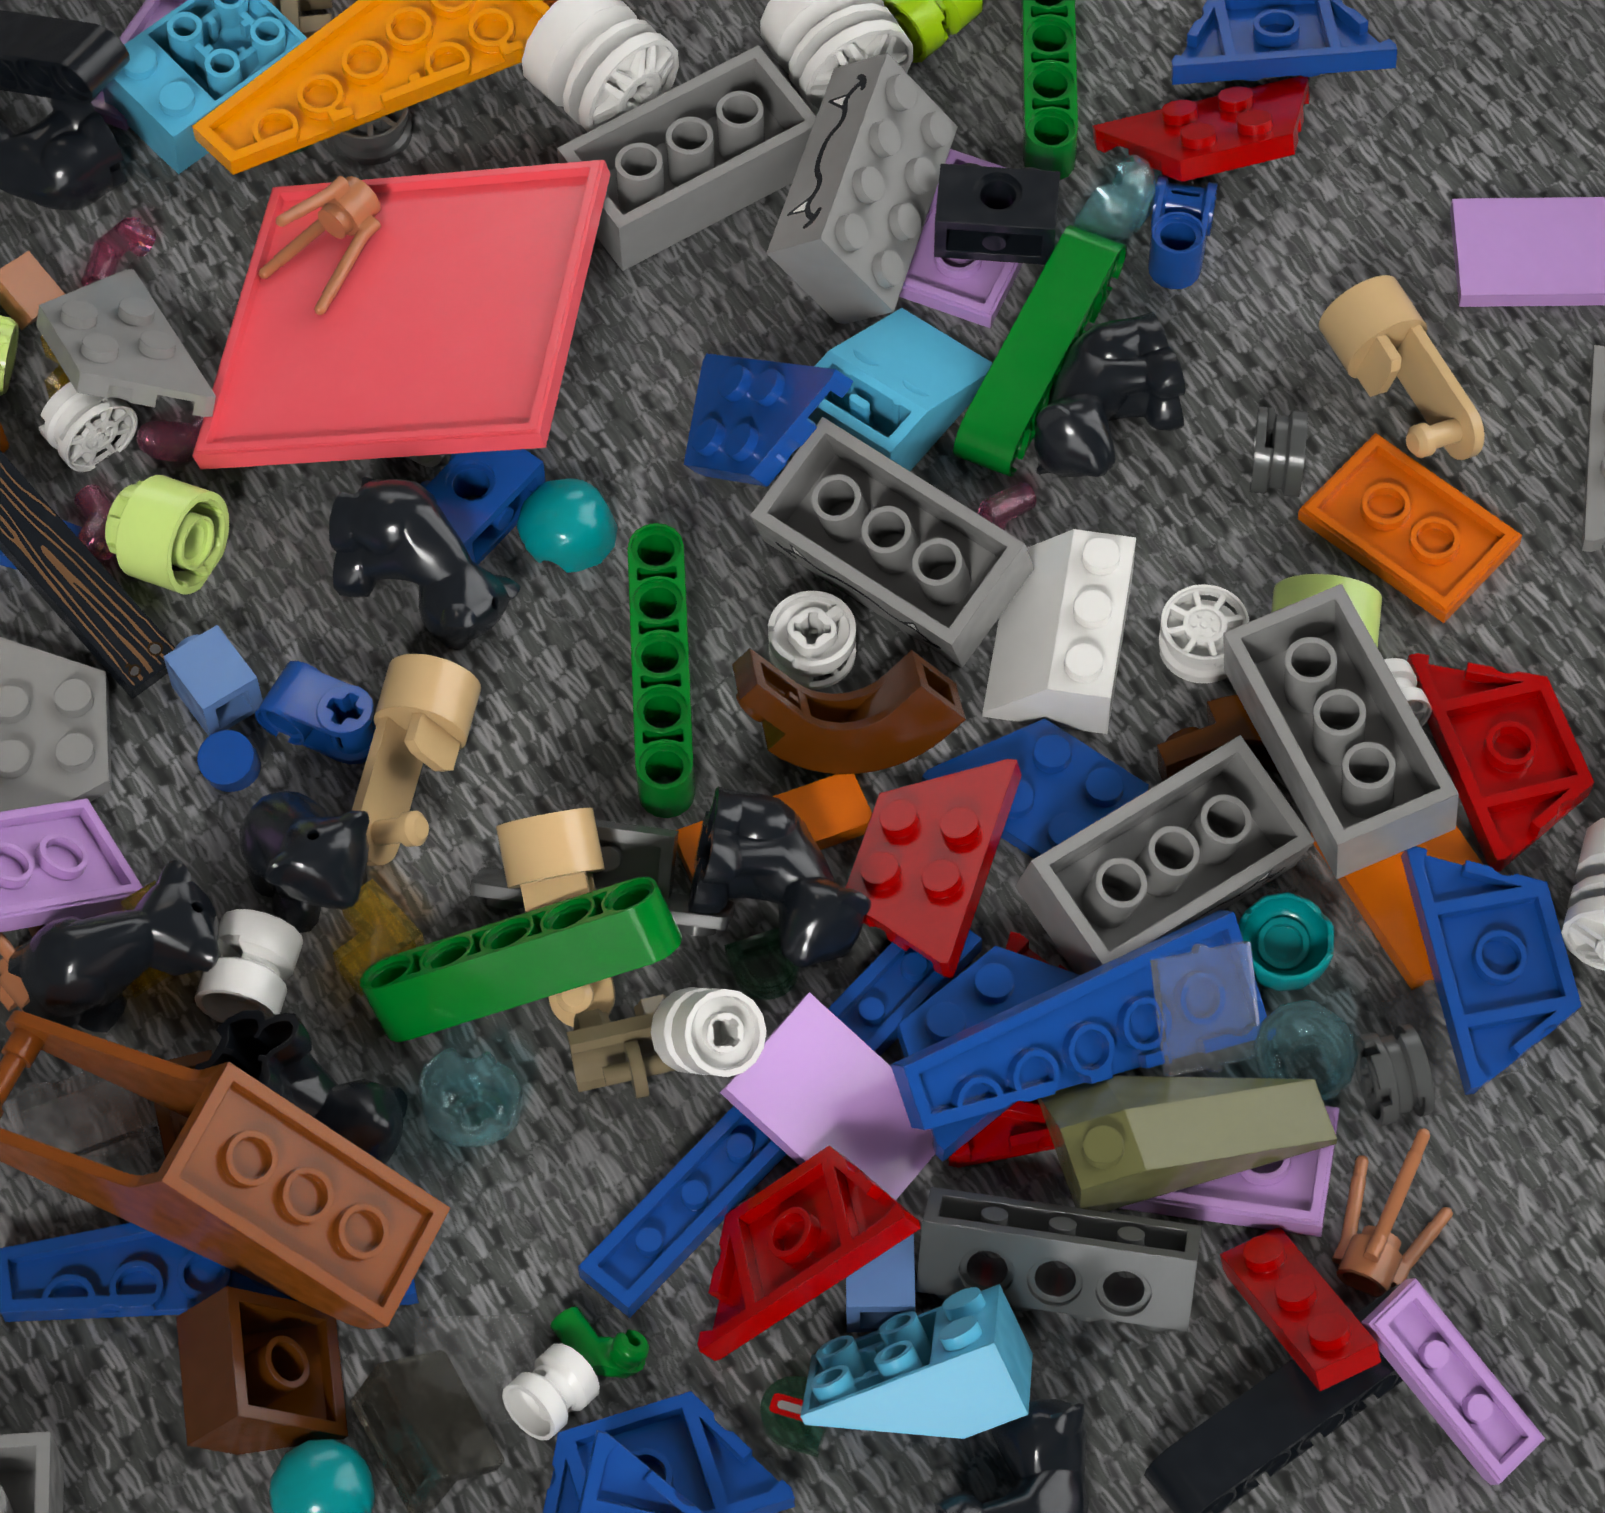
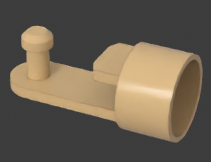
M1389 275L1373 277L1358 283L1336 298L1322 314L1319 321V329L1348 374L1353 378L1359 379L1370 397L1387 392L1397 376L1428 423L1416 424L1409 428L1406 436V444L1409 451L1418 458L1431 456L1435 453L1436 449L1445 447L1450 456L1457 460H1465L1478 455L1483 448L1485 436L1482 419L1426 334L1427 325L1397 279Z
M405 654L395 657L389 663L373 719L376 729L352 811H365L369 816L370 822L366 833L369 844L367 866L385 865L392 861L398 852L400 843L406 847L424 844L429 832L428 822L421 812L410 811L423 763L426 764L433 771H453L458 752L466 745L481 692V684L470 671L452 661L426 654Z
M578 808L547 813L496 826L508 889L521 888L525 913L596 890L593 873L603 871L605 867L593 808ZM613 977L549 996V1003L553 1013L560 1021L571 1027H574V1017L578 1013L600 1009L609 1015L615 1003Z

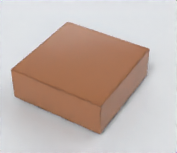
M30 251L0 268V305L18 323L21 330L37 321L40 304L65 295Z

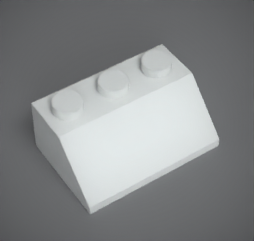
M1073 529L1027 547L1034 570L999 617L982 717L1031 724L1045 718L1059 728L1108 734L1133 576L1136 537Z

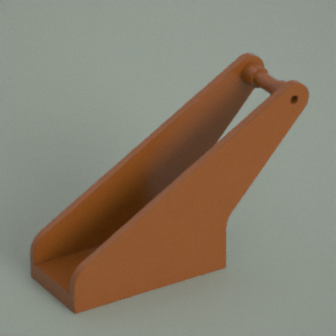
M14 1010L5 1023L11 1035L1 1050L4 1056L0 1061V1119L4 1114L2 1106L23 1070L31 1068L39 1052L42 1050L185 1116L188 1120L159 1171L146 1175L129 1174L0 1128L1 1162L344 1323L362 1329L388 1327L451 1209L449 1206L230 1062L201 1070L191 1069L23 1011Z

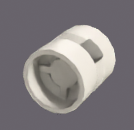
M235 909L226 912L219 924L217 941L218 961L208 972L203 971L195 995L196 1005L203 1013L221 1023L243 1010H260L269 1018L280 1014L287 994V987L283 980H288L293 975L303 945L302 935L294 926L283 919L265 912L251 909Z
M688 987L674 991L661 1001L653 1015L651 1037L654 1050L663 1063L677 1072L730 1077L744 1073L756 1063L764 1049L767 1030L763 1013L754 1000L742 992L728 989Z

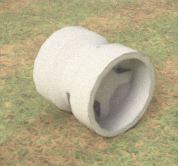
M560 1343L550 1346L535 1360L532 1373L522 1372L503 1389L502 1398L510 1417L523 1431L538 1440H549L567 1424L570 1411H581L599 1395L600 1385L597 1375L586 1359L572 1347Z

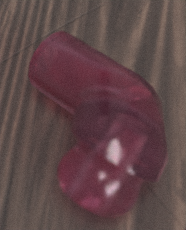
M123 218L94 242L81 280L82 285L87 286L114 275L119 260L128 250L139 257L146 256L156 240L154 228L141 224V218Z
M196 416L190 423L167 420L146 422L137 432V444L144 453H147L152 458L166 461L191 462L194 460L192 455L204 417Z
M1018 482L983 500L977 514L1005 531L1009 521L1035 508V492L1029 484Z
M90 484L82 488L74 499L75 505L86 519L77 537L95 558L104 565L105 560L112 558L114 553L109 551L105 539L106 520L112 503L100 486Z

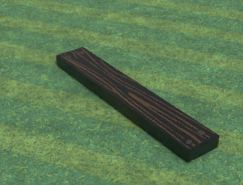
M0 450V550L131 699H134L168 674L163 656L173 651L174 645Z

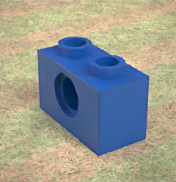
M521 449L452 454L448 464L431 481L426 480L420 485L434 495L440 509L461 538L471 560L479 565L517 525L523 502L539 485L546 482L543 461L527 450ZM469 496H481L477 499H465Z

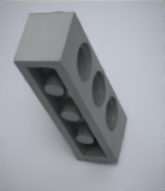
M931 1187L922 1221L915 1292L935 1294L937 1297L946 1300L952 1294L966 1288L977 1287L982 1291L1000 1284L1011 1309L1014 1311L1037 1309L1070 1314L1072 1317L1082 1321L1091 1322L1105 1319L1138 1324L1140 1327L1150 1331L1161 1332L1172 1329L1188 1332L1202 1226ZM991 1251L1000 1255L1001 1258H988L979 1252ZM1059 1261L1067 1264L1069 1267L1056 1268L1047 1262ZM1128 1271L1138 1277L1124 1278L1114 1272Z

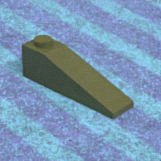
M1113 1076L1111 1079L1093 1084L1082 1083L1055 1091L1054 1095L1038 1099L1075 1208L1106 1212L1337 1144V1136L1315 1079Z

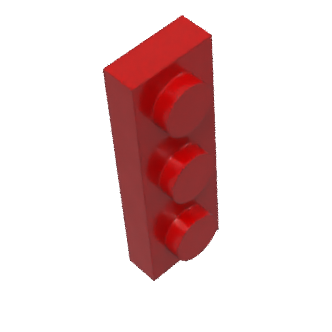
M1281 1228L1272 1229L1220 1254L1222 1267L1229 1281L1319 1391L1325 1390L1381 1363L1377 1341Z

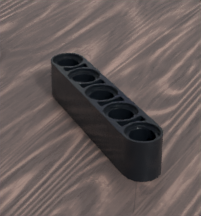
M0 10V90L87 104L91 103L130 61L125 45L113 32L104 26L89 22Z
M1399 1285L1388 1290L1355 1314L1356 1318L1362 1322ZM1379 1351L1381 1363L1325 1390L1319 1391L1294 1359H1292L1168 1447L1149 1465L1144 1476L1174 1513H1209L1210 1511L1221 1513L1260 1485L1256 1480L1260 1475L1265 1472L1270 1477L1314 1446L1310 1441L1314 1436L1321 1433L1325 1438L1367 1407L1363 1402L1373 1394L1379 1399L1400 1384L1403 1379Z

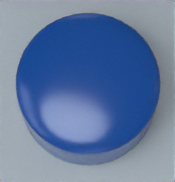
M234 730L215 732L204 740L198 751L197 762L199 770L206 780L220 791L236 792L250 786L259 775L261 767L259 754L247 737L240 732Z

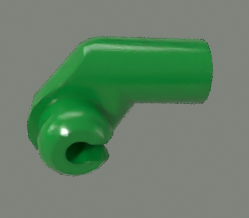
M578 1307L564 1310L551 1322L550 1327L559 1341L581 1354L591 1365L597 1376L627 1379L644 1368L645 1359L649 1353V1344L646 1338L636 1330L628 1329L626 1334L619 1332L615 1337L598 1336Z

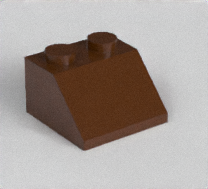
M229 1286L222 1288L176 1317L187 1446L240 1455L299 1446L308 1440H341L348 1437L336 1318L299 1301Z

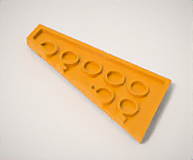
M358 0L194 124L192 128L195 140L230 173L235 175L340 134L343 131H348L522 63L527 40L538 21L550 7L542 0Z

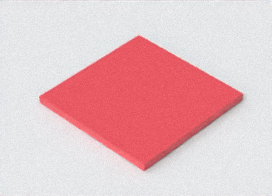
M605 160L362 180L373 190L380 202L381 210L375 218L380 222L381 228L367 240L337 295L323 315H317L314 308L354 236L346 235L344 238L339 239L325 230L283 267H280L267 279H262L259 276V270L318 219V212L322 207L283 227L276 224L277 216L324 190L332 182L273 187L212 388L216 395L213 416L203 418L192 455L199 469L546 448L611 175Z

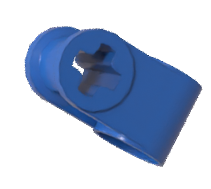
M1158 176L1151 220L1152 230L1148 269L1153 281L1160 286L1168 289H1183L1191 286L1198 280L1202 270L1207 236L1211 234L1218 183L1209 182L1204 188L1169 183L1167 176Z
M290 661L287 663L255 712V718L258 723L271 735L277 736L281 732L291 737L288 741L289 743L303 745L336 761L350 765L366 762L376 729L373 720L374 704L367 691L359 686H354L326 675L317 668L300 661Z

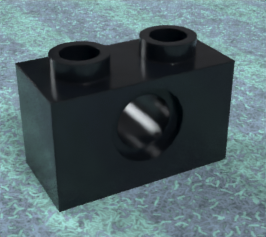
M941 163L935 214L934 257L1046 265L1055 248L1060 172L1044 171L1032 167L1015 169L986 167L974 163L961 165Z

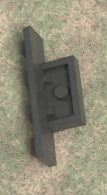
M595 819L605 870L593 873L596 890L633 878L651 877L656 881L676 924H678L680 932L694 936H711L716 933V930L727 929L734 916V902L728 901L726 907L719 913H694L688 911L690 895L672 893L679 831ZM483 867L471 880L470 895L486 897L488 905L500 909H520L524 907L521 888L508 889L503 869Z

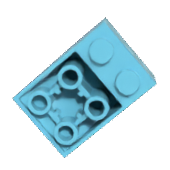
M187 0L124 44L129 53L130 61L103 89L105 103L113 105L125 117L128 126L160 158L180 174L209 153L195 140L192 126L304 42L307 37L268 0Z
M900 308L830 349L815 365V367L836 369L853 380V383L842 398L830 391L808 418L815 422L816 425L822 417L826 418L911 471L973 401L992 362L905 309Z
M1000 1284L982 1291L977 1287L966 1288L952 1294L943 1302L942 1306L919 1315L913 1311L903 1312L886 1320L879 1330L856 1339L850 1335L840 1336L822 1345L816 1354L811 1356L800 1416L804 1425L965 1439L1029 1414L1033 1353Z

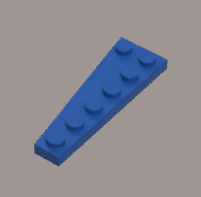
M1218 910L891 1064V1068L911 1127L928 1130L1007 1108L1013 1102H1029L1054 1095L1055 1091L1082 1083L1093 1084L1113 1078L1114 1074L1140 1067L1151 1068L1169 1063V1059L1194 1052L1205 1053L1263 1037L1272 1033L1235 913L1234 911Z
M133 1223L0 1248V1313L5 1322L180 1315L226 1286L297 1301ZM413 1278L400 1305L419 1303L415 1278Z

